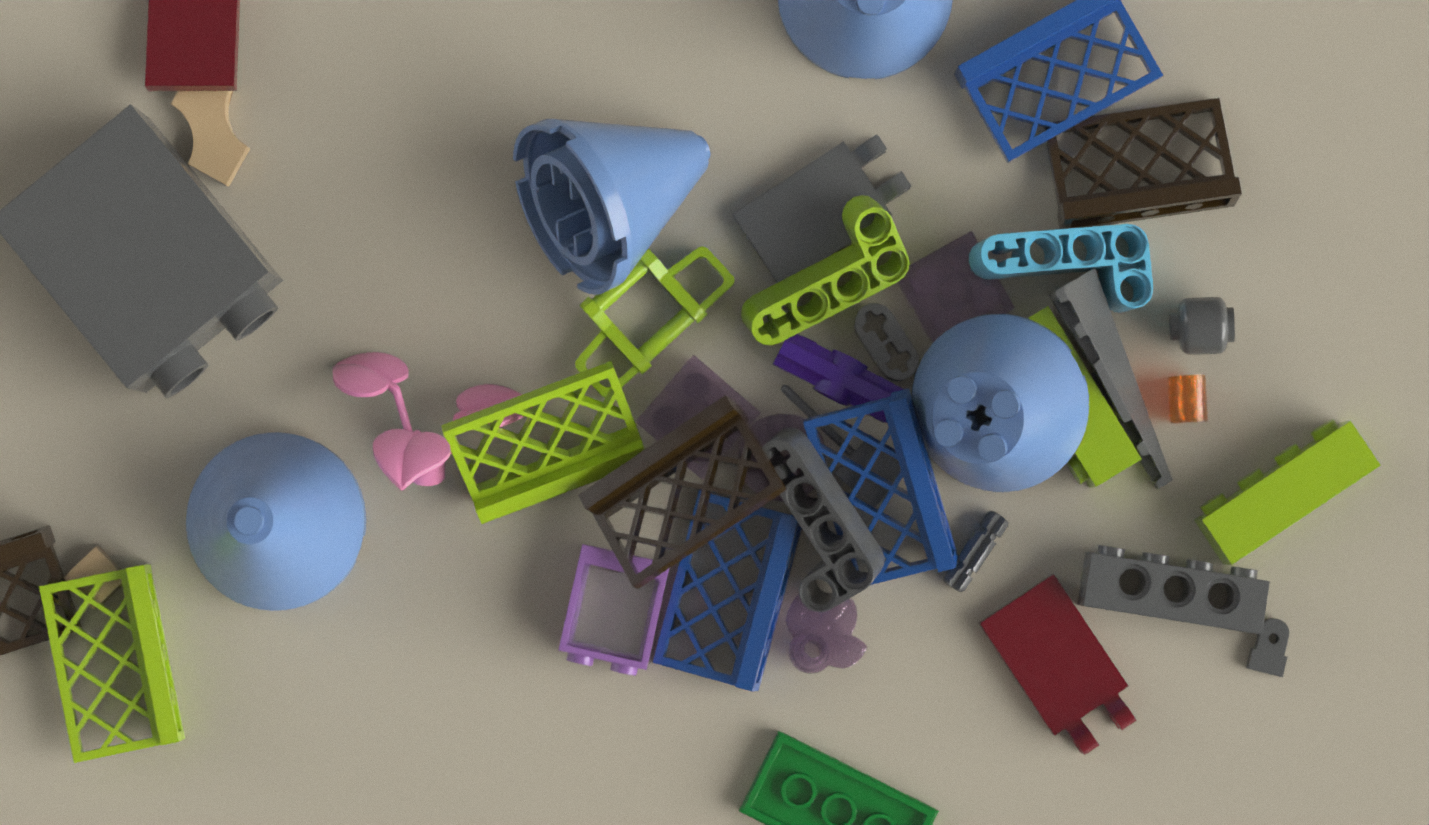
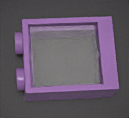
M582 544L558 649L559 651L568 652L566 660L588 666H593L594 658L612 662L611 671L636 676L638 668L647 670L669 569L654 578L655 581L651 580L641 588L636 589L630 583L613 550ZM635 555L632 560L638 572L651 565L653 559ZM591 565L618 571V573L591 567Z

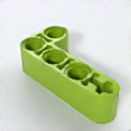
M860 195L849 200L843 208L842 220L852 245L752 295L745 301L741 309L742 322L758 342L763 345L778 344L899 282L905 277L910 265L908 254L892 217L876 200L869 196ZM875 213L872 224L866 228H860V222L867 214ZM891 251V257L884 265L876 266L879 256L884 252ZM851 271L852 277L845 285L837 286L839 277L843 273ZM807 292H813L810 302L803 306H797L800 296ZM783 305L789 310L788 313H785L781 308ZM767 315L769 321L764 324L762 318Z

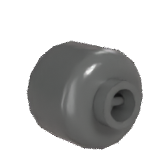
M1220 297L1184 298L1179 304L1178 313H1171L1169 315L1170 340H1179L1182 352L1188 355L1223 353L1227 348V343L1235 341L1234 308L1226 307L1225 301Z

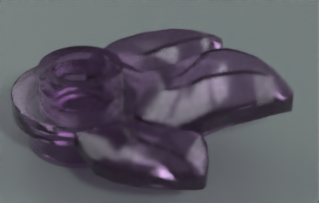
M799 594L795 597L787 612L786 625L793 637L789 645V657L792 664L798 670L808 674H815L823 671L827 666L845 669L856 664L867 650V646L859 638L851 635L857 621V609L852 599H848L831 610L821 613L807 609L801 602ZM805 644H815L819 649V656L815 658L809 657L805 653Z

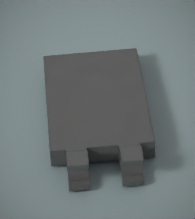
M878 134L865 141L852 152H850L843 141L732 214L776 283L829 257L852 243L843 224L842 212L846 203L853 197L864 195L873 198L892 217L886 204L907 192L911 184L901 171L875 189L862 168L886 153L885 150L887 148ZM875 213L864 216L860 222V228H866L871 225Z

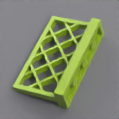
M612 361L441 425L444 437L450 444L452 455L474 502L481 524L600 480L645 450ZM609 379L611 388L603 402L585 396L591 384ZM559 397L570 402L560 418L542 412L547 401ZM615 400H617L619 407L613 405ZM579 404L598 411L589 427L570 421ZM516 413L527 417L518 434L500 428L504 417ZM607 414L625 420L627 426L610 434L598 431ZM536 421L556 427L547 443L528 437ZM472 429L485 433L477 450L460 445L456 435ZM565 430L584 436L580 445L568 450L556 447ZM494 437L513 443L505 459L486 453ZM523 446L542 452L536 462L525 466L515 463ZM465 457L471 459L469 465H468V463H467ZM480 462L500 468L496 477L476 484L473 476Z
M151 564L39 586L73 762L78 763L144 748L172 744L185 739ZM121 579L125 598L114 612L94 599L104 582ZM94 585L89 594L79 589L80 587ZM70 590L84 599V602L71 621L56 612L52 593ZM90 604L111 617L98 638H95L76 625ZM126 606H127L129 621L126 620L125 618H123L122 616H120V615L122 614V612L124 611V609L126 608ZM58 621L66 626L61 635ZM116 621L132 631L134 642L124 656L103 643ZM71 631L76 632L93 644L80 665L64 656L62 645ZM98 648L120 661L107 682L102 681L85 669ZM134 651H136L138 665L129 660ZM125 665L140 674L142 687L133 700L112 687V684ZM67 666L75 670L74 674L71 676L70 679L68 676ZM80 675L102 688L88 709L74 701L71 688ZM107 692L128 705V708L115 727L93 713ZM143 695L147 709L138 704ZM134 709L149 719L152 737L134 740L120 731ZM75 710L84 715L79 723L77 722ZM89 719L111 732L101 748L83 751L80 732ZM115 736L126 742L109 746Z

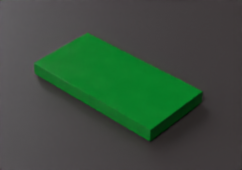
M780 730L777 731L739 808V812L765 825H932L939 812L938 809Z

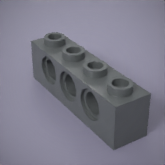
M1102 545L1098 546V553L1085 552L1077 605L1262 635L1270 581L1257 579L1258 570L1231 566L1230 575L1213 572L1214 563L1190 559L1186 561V568L1168 565L1170 556L1143 552L1142 560L1124 558L1125 549ZM1133 569L1140 578V584L1134 593L1127 595L1119 586V578L1125 570ZM1172 576H1177L1184 586L1182 596L1176 601L1168 600L1163 591L1164 583ZM1216 583L1222 584L1226 588L1228 595L1227 601L1220 608H1214L1208 600L1209 589Z

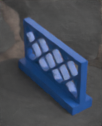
M1076 0L957 67L954 75L961 88L966 89L1006 162L1009 163L1160 79L1163 73L1121 0ZM1113 13L1123 28L1120 44L1095 38L1099 21ZM1092 26L1089 36L1079 33ZM1127 37L1129 38L1134 48L1125 46ZM1070 38L1087 43L1081 66L1056 59L1061 42ZM1093 45L1117 51L1111 74L1087 68ZM1054 47L1051 57L1041 55L1043 52ZM1123 53L1140 58L1148 74L1136 81L1117 76ZM1029 60H1034L1049 65L1043 87L1018 81L1022 64ZM1054 66L1079 73L1073 96L1048 89ZM1015 69L1012 79L1002 76ZM1084 75L1109 81L1105 98L1098 102H1093L1078 97ZM991 81L1009 85L1010 89L1004 109L986 104L978 89ZM1115 83L1125 86L1112 93ZM1015 88L1040 94L1034 117L1010 111ZM1046 96L1070 103L1066 120L1056 124L1040 119ZM1076 105L1087 107L1073 115ZM992 113L1002 116L1000 125H998ZM1007 117L1032 124L1028 141L1014 149L1011 148L1003 134ZM1037 126L1048 129L1035 136Z
M909 388L893 392L891 396L804 419L803 424L807 437L827 467L825 455L833 459L828 468L831 473L839 462L861 474L852 492L849 494L844 491L852 505L873 516L867 527L869 531L872 532L879 519L901 532L890 551L880 546L886 558L885 564L871 585L933 569L942 572L956 568L958 553ZM883 410L888 429L881 441L858 429L866 414ZM857 417L853 425L844 421ZM834 424L849 432L838 452L820 442L817 427ZM853 435L876 447L866 467L842 455ZM890 435L893 441L894 448L885 444ZM881 451L899 461L901 470L893 483L870 471ZM865 478L889 490L878 509L855 497ZM902 478H904L907 491L898 486ZM893 493L911 502L913 513L906 525L883 513ZM915 519L919 532L911 528ZM833 521L837 535H843L841 527ZM907 535L923 544L927 559L909 562L895 553ZM852 558L853 566L859 570L856 558ZM891 561H892L893 563L899 565V566L887 568Z
M701 491L698 492L692 515L696 514ZM711 494L709 503L723 506L727 512L730 499ZM760 507L706 543L705 545L709 544L721 566L700 578L691 564L693 553L679 562L652 663L730 684L744 690L759 691L802 532L801 526L793 515ZM755 516L772 519L773 522L768 538L752 546L741 524ZM691 521L685 541H687L690 537V533L693 526V522ZM736 528L748 550L726 562L714 540ZM766 547L761 561L756 552ZM751 555L759 569V574L756 582L741 590L730 567ZM724 571L736 593L714 605L702 583ZM689 572L693 582L685 586ZM697 587L709 609L687 621L679 606L681 597ZM754 590L751 603L749 604L745 595ZM740 599L748 613L745 625L730 633L718 610ZM712 614L724 637L703 649L691 626ZM677 616L682 625L673 629ZM685 630L697 653L683 661L666 657L670 638ZM742 633L738 648L733 638ZM728 642L736 656L731 675L716 671L706 655ZM701 658L705 667L691 664V662Z

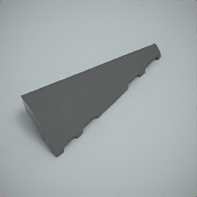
M1094 268L1052 292L1049 297L1094 370L1090 375L1142 458L1140 463L1155 488L1159 489L1173 479Z

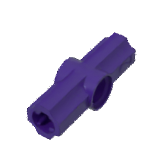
M799 333L784 341L772 364L813 385V390L846 407L891 396L893 392L904 390L868 371V366L853 357L835 349L831 352L816 342L799 335ZM883 410L867 414L887 424Z

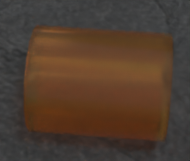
M1206 375L1167 377L1170 424L1208 422Z

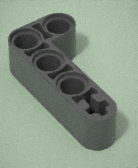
M787 427L776 433L762 449L787 489L780 494L781 498L823 559L808 573L799 586V597L804 606L811 611L823 613L870 586L881 572L885 564V556L881 547L808 437L796 428ZM787 450L790 454L783 456L780 452ZM800 467L802 471L795 476L793 473ZM802 483L812 485L818 493V498L808 496L802 488ZM827 521L836 522L841 527L843 535L834 534L828 528ZM852 558L863 561L868 568V572L857 570L853 566ZM816 579L827 582L831 587L832 593L822 591L818 587Z

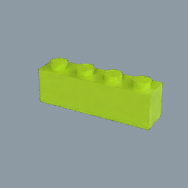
M1049 306L1028 319L1047 327L1066 343L1082 375L1085 376L1089 393V416L1086 431L1076 452L1067 462V466L1079 484L1086 482L1089 488L1097 487L1142 460L1056 317Z
M1334 419L1329 420L1310 433L1314 438L1313 441L1301 449L1297 444L1288 447L1274 457L1277 465L1265 473H1262L1260 468L1252 471L1237 482L1241 489L1227 498L1223 493H1220L1200 506L1203 514L1194 519V522L1223 564L1233 565L1381 466L1351 421L1336 424Z

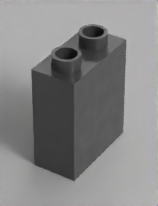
M131 104L0 210V234L126 388L147 393L156 385L165 398L174 396L194 382L209 366L198 352L200 348L225 328L236 341H239L260 328L278 310V306L269 297L268 293L279 285L283 279L153 121Z

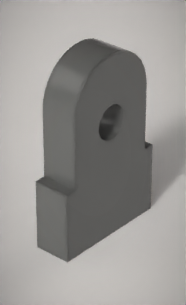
M1275 618L1264 621L1262 635L1257 634L1255 646L1250 649L1246 665L1247 669L1283 677L1288 658L1285 656V651L1289 639V628L1284 621ZM1272 633L1276 635L1274 643L1269 641V636Z

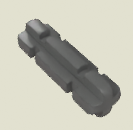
M994 511L987 512L979 524L982 526L981 529L974 531L958 555L956 568L948 570L944 576V582L958 592L965 591L973 579L970 576L973 572H978L997 544L994 540L996 537L1001 538L1009 522Z

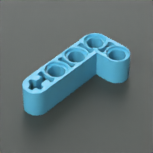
M1133 224L996 234L978 242L969 253L971 270L980 278L989 280L1088 272L1095 268L1098 271L1099 281L1108 306L1113 312L1123 313L1143 307L1150 301L1153 295L1148 238L1140 227ZM1118 236L1125 239L1128 244L1129 252L1127 257L1120 255L1116 249L1115 243ZM1075 240L1081 241L1086 247L1087 255L1084 261L1078 259L1073 252ZM1032 243L1038 244L1044 251V261L1042 264L1034 262L1031 258L1030 246ZM992 251V254L998 255L1007 254L1012 251V256L997 263L996 260H989L988 252ZM1123 280L1127 281L1133 288L1131 302L1124 299L1121 295L1120 285Z

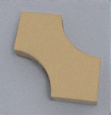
M178 91L171 105L185 116L193 136L192 153L187 164L229 187L250 150L248 146L237 138L230 124L228 111L233 91Z

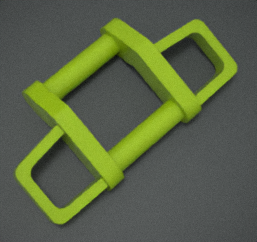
M704 246L698 247L668 270L648 248L622 284L602 294H597L592 299L588 296L579 304L601 331L576 359V369L579 372L588 370L586 367L588 359L608 337L633 365L632 368L619 378L620 385L623 388L639 372L643 375L652 367L649 362L694 321L698 324L707 316L706 311L734 285V276ZM705 259L721 275L723 283L699 305L674 276L696 260ZM649 271L682 309L637 349L608 318L604 311ZM600 382L591 384L605 399L611 386L604 387Z

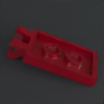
M1051 574L978 623L1052 735L1055 736L1065 729L1081 754L1086 755L1099 746L1081 718L1100 705L1104 707L1118 729L1123 730L1137 721L1128 706L1118 695V693L1129 687L1054 574Z

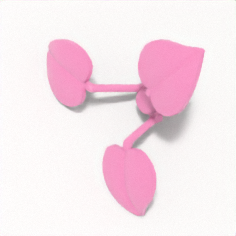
M366 352L350 356L332 366L335 386L348 395L354 397H373L384 393L387 389L393 394L403 429L385 431L373 441L375 460L389 480L401 491L412 482L420 486H434L441 483L445 479V461L452 454L450 444L437 433L412 430L400 387L396 384L408 378L409 370L406 364L390 354ZM495 384L471 387L458 395L456 406L460 412L454 415L452 421L522 394L508 387ZM516 413L506 416L500 427L511 424L525 416Z

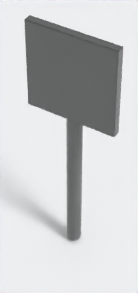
M788 385L781 387V391L809 418L818 416ZM830 425L819 427L841 447L844 439ZM864 441L856 450L848 444L844 452L849 456V459L866 467L876 447ZM881 451L870 471L893 483L901 468L897 459ZM843 464L834 472L852 490L861 474ZM865 478L857 495L865 503L875 508L889 490Z

